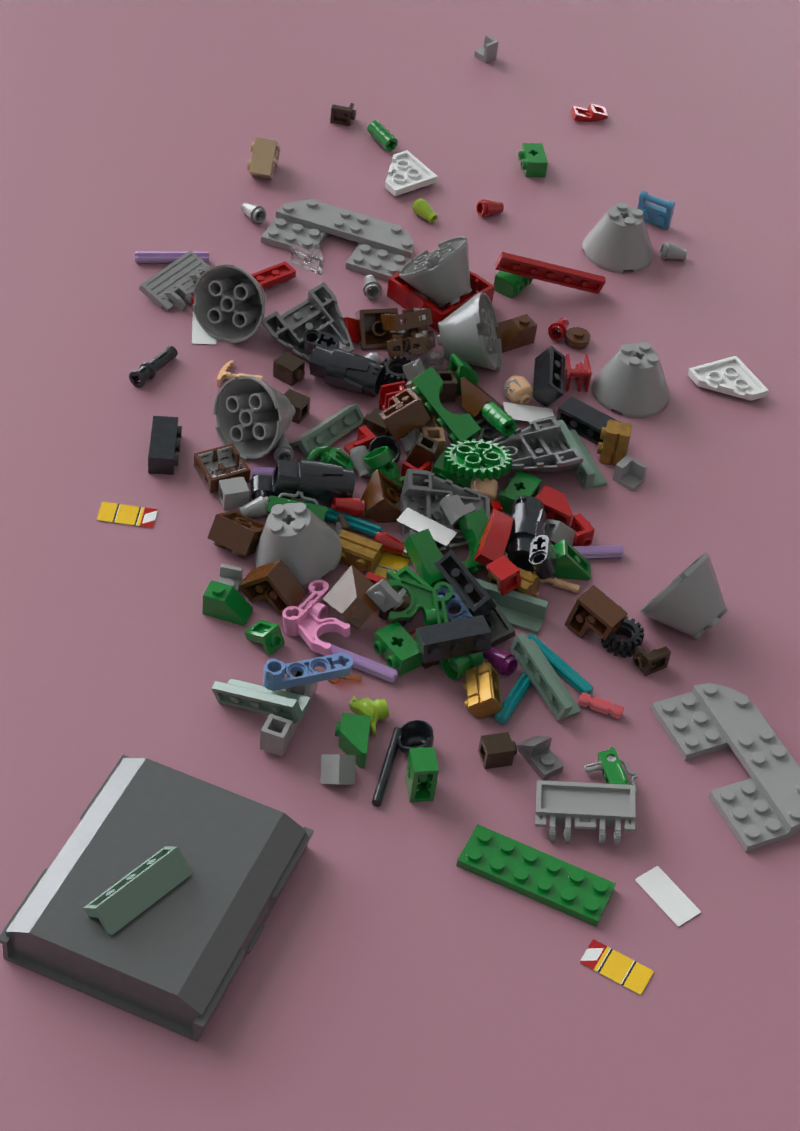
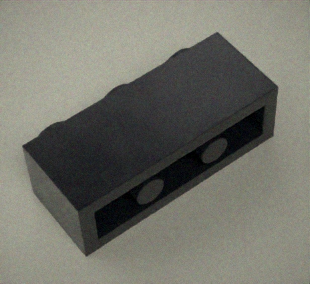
M550 346L535 358L533 397L537 402L542 403L546 407L564 395L565 356L553 346Z
M572 396L558 407L556 417L557 421L563 420L569 430H576L579 436L596 445L599 442L603 443V439H600L602 427H606L609 420L618 421Z
M153 416L148 454V473L174 475V467L179 466V454H176V452H180L181 440L177 439L182 438V426H178V417Z
M452 550L434 563L476 616H486L497 607L489 594Z
M483 615L416 628L417 648L424 663L491 650V630Z

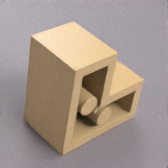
M256 137L255 142H252V159H249L247 170H249L251 176L272 179L274 167L278 166L281 151L276 140Z

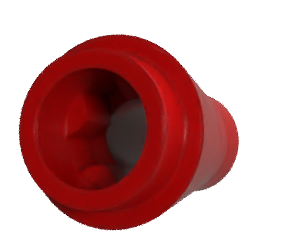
M486 199L478 201L476 205L477 214L482 215V217L501 213L504 210L502 202Z
M560 318L549 326L548 334L552 340L560 341L565 338L569 325L568 320Z
M334 497L332 510L356 518L362 517L365 510V501L361 500L360 497Z
M384 531L383 533L377 532L374 541L383 544L382 552L402 556L405 548L403 542Z

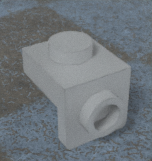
M382 579L371 586L366 594L383 612H386L390 608H398L403 603L402 597L407 591L405 588H402L396 592Z

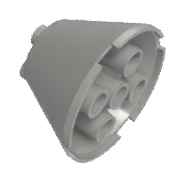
M618 202L616 206L611 207L583 240L582 250L585 251L586 258L604 270L623 273L624 270L638 272L648 267L652 262L654 252L643 218V211L627 206L624 202Z
M465 236L441 242L438 244L439 248L430 253L428 249L401 268L399 276L437 304L439 308L447 303L453 305L459 302L460 296L472 291L470 287L468 240Z
M221 264L206 270L198 278L193 289L194 304L192 306L199 325L208 335L218 341L238 343L250 338L257 332L264 318L267 295L261 284L251 274L238 266Z
M486 293L476 294L444 320L438 322L440 334L437 335V342L439 346L443 347L445 360H449L451 354H456L471 365L491 370L500 369L502 364L501 338L497 339L495 329L499 326L493 305Z
M648 342L623 344L621 349L595 375L592 383V392L595 399L607 410L612 411L614 409L622 412V416L645 418L654 416L664 410L670 398V391L659 356Z
M234 377L224 383L216 396L213 415H216L218 427H215L224 446L234 444L240 453V458H261L275 447L289 428L295 415V407L291 405L289 399L284 394L256 377Z
M304 503L277 504L271 508V513L266 520L255 550L254 561L257 568L281 559L301 584L302 588L308 587L315 580H322V577L329 571L333 572L341 559L342 546L338 534L311 512Z
M707 552L701 555L672 580L670 585L661 590L640 610V613L693 636L695 639H698L707 628L714 626L729 610L725 605L710 555Z

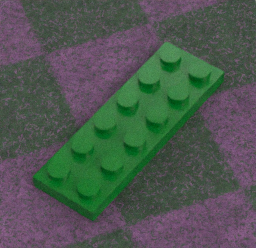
M479 824L476 825L456 865L597 927L616 886L614 882Z

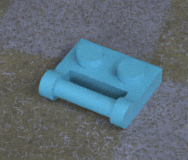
M642 190L639 195L637 209L643 211L644 221L668 230L675 202L671 200L668 202L654 197Z

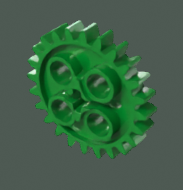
M464 439V443L457 441L456 444H451L450 447L446 448L444 452V465H446L447 470H451V474L457 473V477L463 475L465 476L464 479L471 477L473 481L477 478H480L481 481H484L485 478L492 481L493 477L499 479L500 475L506 476V472H510V468H512V454H509L510 450H505V446L499 447V443L491 444L490 440L484 442L483 439H480V441L472 439L469 442Z

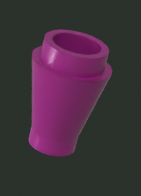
M492 646L491 650L484 652V658L502 675H511L517 668L518 661L513 654L495 649Z

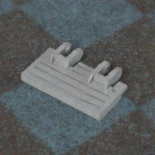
M190 250L140 284L139 290L159 308L163 307L166 311H169L175 306L179 310H183L186 307L185 303L191 304L193 289L198 278L211 267Z
M537 780L535 827H546V818H550L549 841H555V824H564L563 838L565 841L570 842L571 819L575 820L574 829L596 830V821H599V843L605 844V827H614V844H620L621 822H624V832H635V785Z

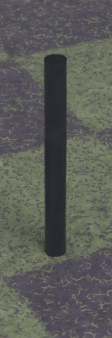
M395 727L374 792L372 805L376 807L381 806L399 747L400 727Z

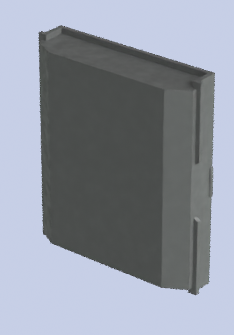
M122 755L81 815L80 823L48 869H44L1 932L0 943L3 948V957L7 961L198 1042L247 953L251 952L263 931L266 919L305 852L314 830L307 827L303 828L284 812L148 758H131ZM165 846L178 847L192 874L113 935H108L99 918L87 916L83 907Z

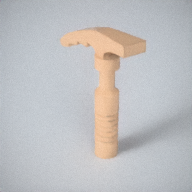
M231 360L219 371L217 386H220L224 379L230 380L238 376H252L263 381V376L243 373L231 374V372H227L233 366V360Z
M558 578L539 579L541 583L547 582L554 587L577 594L580 589V585ZM539 591L535 594L534 597H539Z

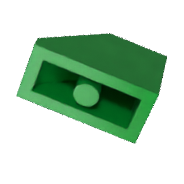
M456 354L450 355L448 370L455 371L458 382L457 397L461 396V378L463 376L476 385L479 382V376L467 362Z
M565 539L553 545L557 552L556 571L553 574L555 577L586 581L591 579L590 563Z
M211 580L203 594L202 614L246 626L253 612V607L233 586Z
M342 713L341 722H336L335 736L339 737L338 747L346 755H356V764L360 768L365 769L371 716Z

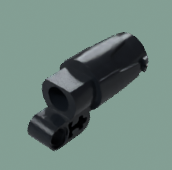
M309 329L304 332V351L311 355L309 360L311 375L325 379L326 384L359 394L364 392L373 396L379 394L381 385L384 383L386 366L377 364L376 361L340 349L339 339L334 335L315 329Z
M299 458L297 462L278 459L272 476L256 475L251 478V498L254 500L259 496L269 497L271 495L278 497L281 493L296 494L297 491L303 492L304 497L313 498L317 501H333L334 497L350 498L354 491L355 473L353 469L320 461ZM282 496V497H281V498L291 499V497H287V496Z
M517 497L511 506L510 517L513 518V523L505 548V552L508 554L507 557L517 567L526 571H535L539 579L550 578L556 571L557 552L546 535L547 514L544 504L535 497Z

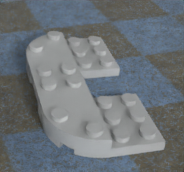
M315 199L283 204L276 211V218L261 236V243L309 258L313 257L329 234L358 242L359 245L347 260L345 269L365 275H373L375 278L387 282L391 276L399 273L401 268L412 260L414 250L412 237L400 225L318 202Z
M706 683L694 685L692 692L652 703L650 710L684 761L730 747L751 778L711 790L708 796L745 852L788 839L800 832V768L760 711L746 695L723 685Z

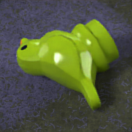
M353 696L349 703V708L353 713L371 716L370 727L372 735L376 734L378 720L383 721L384 718L390 716L385 699H375L372 701L369 698L359 699Z

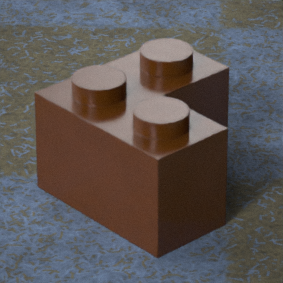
M409 387L391 397L394 405L379 413L389 434L395 440L404 438L411 430L423 427L430 420L420 398Z
M281 559L251 569L238 585L251 603L266 598L279 615L282 614L286 607L298 606L307 594Z
M593 585L577 599L564 625L581 639L589 631L593 630L606 640L621 627L628 613Z

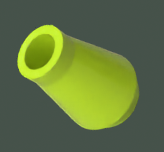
M419 198L412 205L414 214L430 223H434L437 220L438 215L433 211L426 199Z

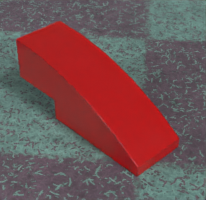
M496 509L492 510L478 546L480 547L474 561L487 567L489 563L503 556L510 536L513 518Z

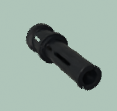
M168 346L150 362L142 363L138 370L130 372V382L137 388L143 387L148 379L151 380L155 377L159 369L177 357L178 352L176 348Z

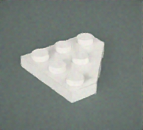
M406 150L393 155L385 181V188L394 196H398L436 183L438 176Z
M737 356L688 369L687 375L697 386L750 401L766 397L769 392Z

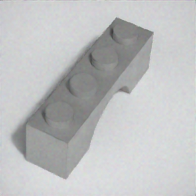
M293 671L291 673V675L294 677H300L303 675L299 671ZM318 682L286 688L285 691L309 696L312 700L317 690ZM270 713L261 730L260 749L282 757L300 722L288 720Z

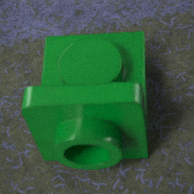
M333 447L329 452L326 451L320 459V462L353 469V462L350 457L336 447Z
M259 620L244 632L247 640L263 644L268 655H272L285 644L278 624Z

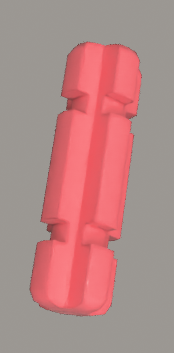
M584 692L579 697V706L585 708L589 706L590 710L607 716L611 714V717L616 719L622 717L624 707L615 704L614 706L612 702L595 696L591 698L590 694Z

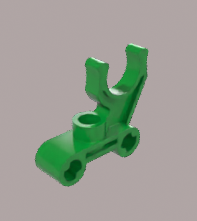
M405 578L385 580L393 589L401 590L405 588L406 594L410 599V606L406 610L401 612L391 611L389 613V622L408 621L415 616L418 610L423 611L425 626L448 622L446 605H448L453 595V589L450 584L439 582L432 589ZM438 592L444 593V594H445V597H444V598L439 597V596L437 595Z

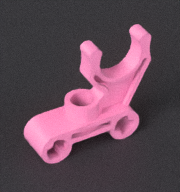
M315 580L309 584V597L299 607L289 606L283 610V627L285 634L288 636L300 635L312 651L327 656L332 655L331 644L322 642L318 638L327 632H337L344 637H349L351 630L350 624L344 623L337 618H327L329 605L322 598L328 593L329 585L326 581Z

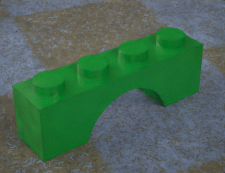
M432 366L412 379L411 390L423 401L426 411L434 415L438 427H443L449 434L448 439L452 444H456L457 441L464 443V439L470 442L472 439L480 436L481 428L469 413L453 414L442 406L439 395L443 390L444 381Z

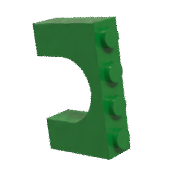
M483 508L464 515L458 522L469 545V558L461 562L472 575L481 572L486 567L474 561L480 547L478 546L489 520ZM429 529L410 535L403 542V545L419 577L431 587H434L439 582H447L446 578L434 565L444 555L439 551Z

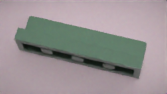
M357 403L344 407L289 444L291 447L298 445L304 457H307L314 448L331 445L363 424L364 415Z
M558 420L557 422L561 426V440L566 448L576 447L583 457V463L572 470L584 490L606 486V479L576 430H569L563 420Z
M476 579L492 600L494 599L512 627L534 634L539 633L546 617L548 601L514 590L503 596L498 591L497 585ZM460 597V599H461L462 602L465 604V606L467 607V609H468V610H471V609L468 607V605L464 602V600Z
M525 633L517 635L510 650L556 720L560 721L579 714V706L534 639H528Z
M230 679L228 683L215 681L211 687L218 703L267 715L271 713L296 722H300L311 703L309 696L283 690L272 691L261 685Z
M165 846L83 907L88 917L99 918L107 934L113 935L188 878L192 871L178 847Z

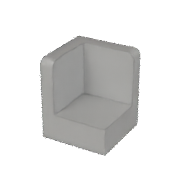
M489 35L485 36L484 46L475 50L474 57L484 63L496 59L499 41Z
M421 359L403 365L402 369L408 380L405 387L411 389L412 379L425 371Z
M626 455L616 464L613 480L634 491L644 482L648 467L631 456Z
M244 477L219 480L218 497L223 510L239 508L249 503V488Z
M448 494L439 503L451 525L458 523L464 515L476 510L472 502L464 505L458 494L452 497Z
M547 519L546 535L551 543L556 544L565 539L572 546L575 533L577 532L561 521Z
M321 754V784L354 785L356 755Z

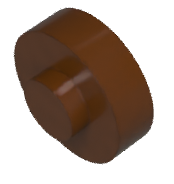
M572 327L567 330L565 342L570 347L582 349L589 345L591 335L586 329Z

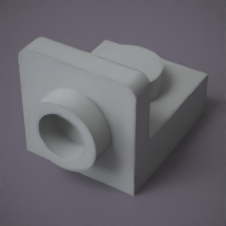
M221 564L218 582L233 586L239 593L240 588L238 585L243 580V569Z

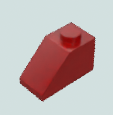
M545 485L535 498L544 504L547 519L561 521L570 527L573 513L564 493Z

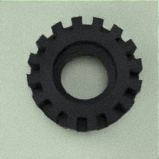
M396 356V358L390 357V360L385 358L381 362V365L386 366L383 385L405 381L406 385L408 380L402 367L412 361L410 359L406 361V357L400 359V356Z
M626 616L621 627L606 640L602 638L601 643H603L604 649L608 648L607 652L611 653L613 651L614 656L621 654V658H625L627 654L628 657H632L635 648L642 645L644 638L643 627L640 628L641 624L639 622L635 624V619L628 620V616ZM617 634L625 635L629 637V639L620 638L617 636Z

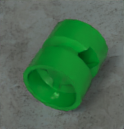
M388 446L377 448L364 456L368 469L373 470L371 475L377 469L390 480L400 475L396 462L391 461L393 456Z
M478 652L439 660L440 666L450 679L458 680L465 675L466 670L473 667L477 668L478 665L483 663V654Z

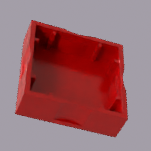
M469 271L472 291L460 296L459 302L453 305L447 303L439 308L437 304L401 279L399 272L388 279L387 297L404 309H410L411 307L430 308L433 324L428 326L440 333L438 322L444 320L476 294L486 293L492 303L495 286L476 273Z

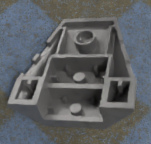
M325 282L309 290L308 299L282 315L275 311L262 321V325L274 339L307 361L310 360L311 355L304 351L303 334L309 329L334 335L339 339L340 349L349 352L354 351L347 327H345L342 313L337 304L336 296Z
M554 416L534 420L529 423V427L523 430L517 428L513 435L508 437L501 436L491 441V444L499 443V447L505 446V450H510L509 454H512V468H510V471L558 473L577 468L583 463V457L576 447L567 449L562 442L561 426Z
M407 469L400 497L401 514L406 508H410L457 532L447 546L435 541L439 551L468 544L458 523L450 524L439 503L448 494L451 497L458 494L464 505L472 502L476 508L475 511L483 508L489 519L490 497L470 488H462L455 485L449 479L443 480L434 476L435 473L430 471ZM401 523L403 541L410 535L418 532Z

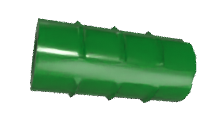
M373 120L370 122L367 131L385 150L389 152L394 150L398 145V140L379 121Z
M491 402L483 407L482 416L493 428H496L498 432L506 437L515 433L517 423L500 406Z

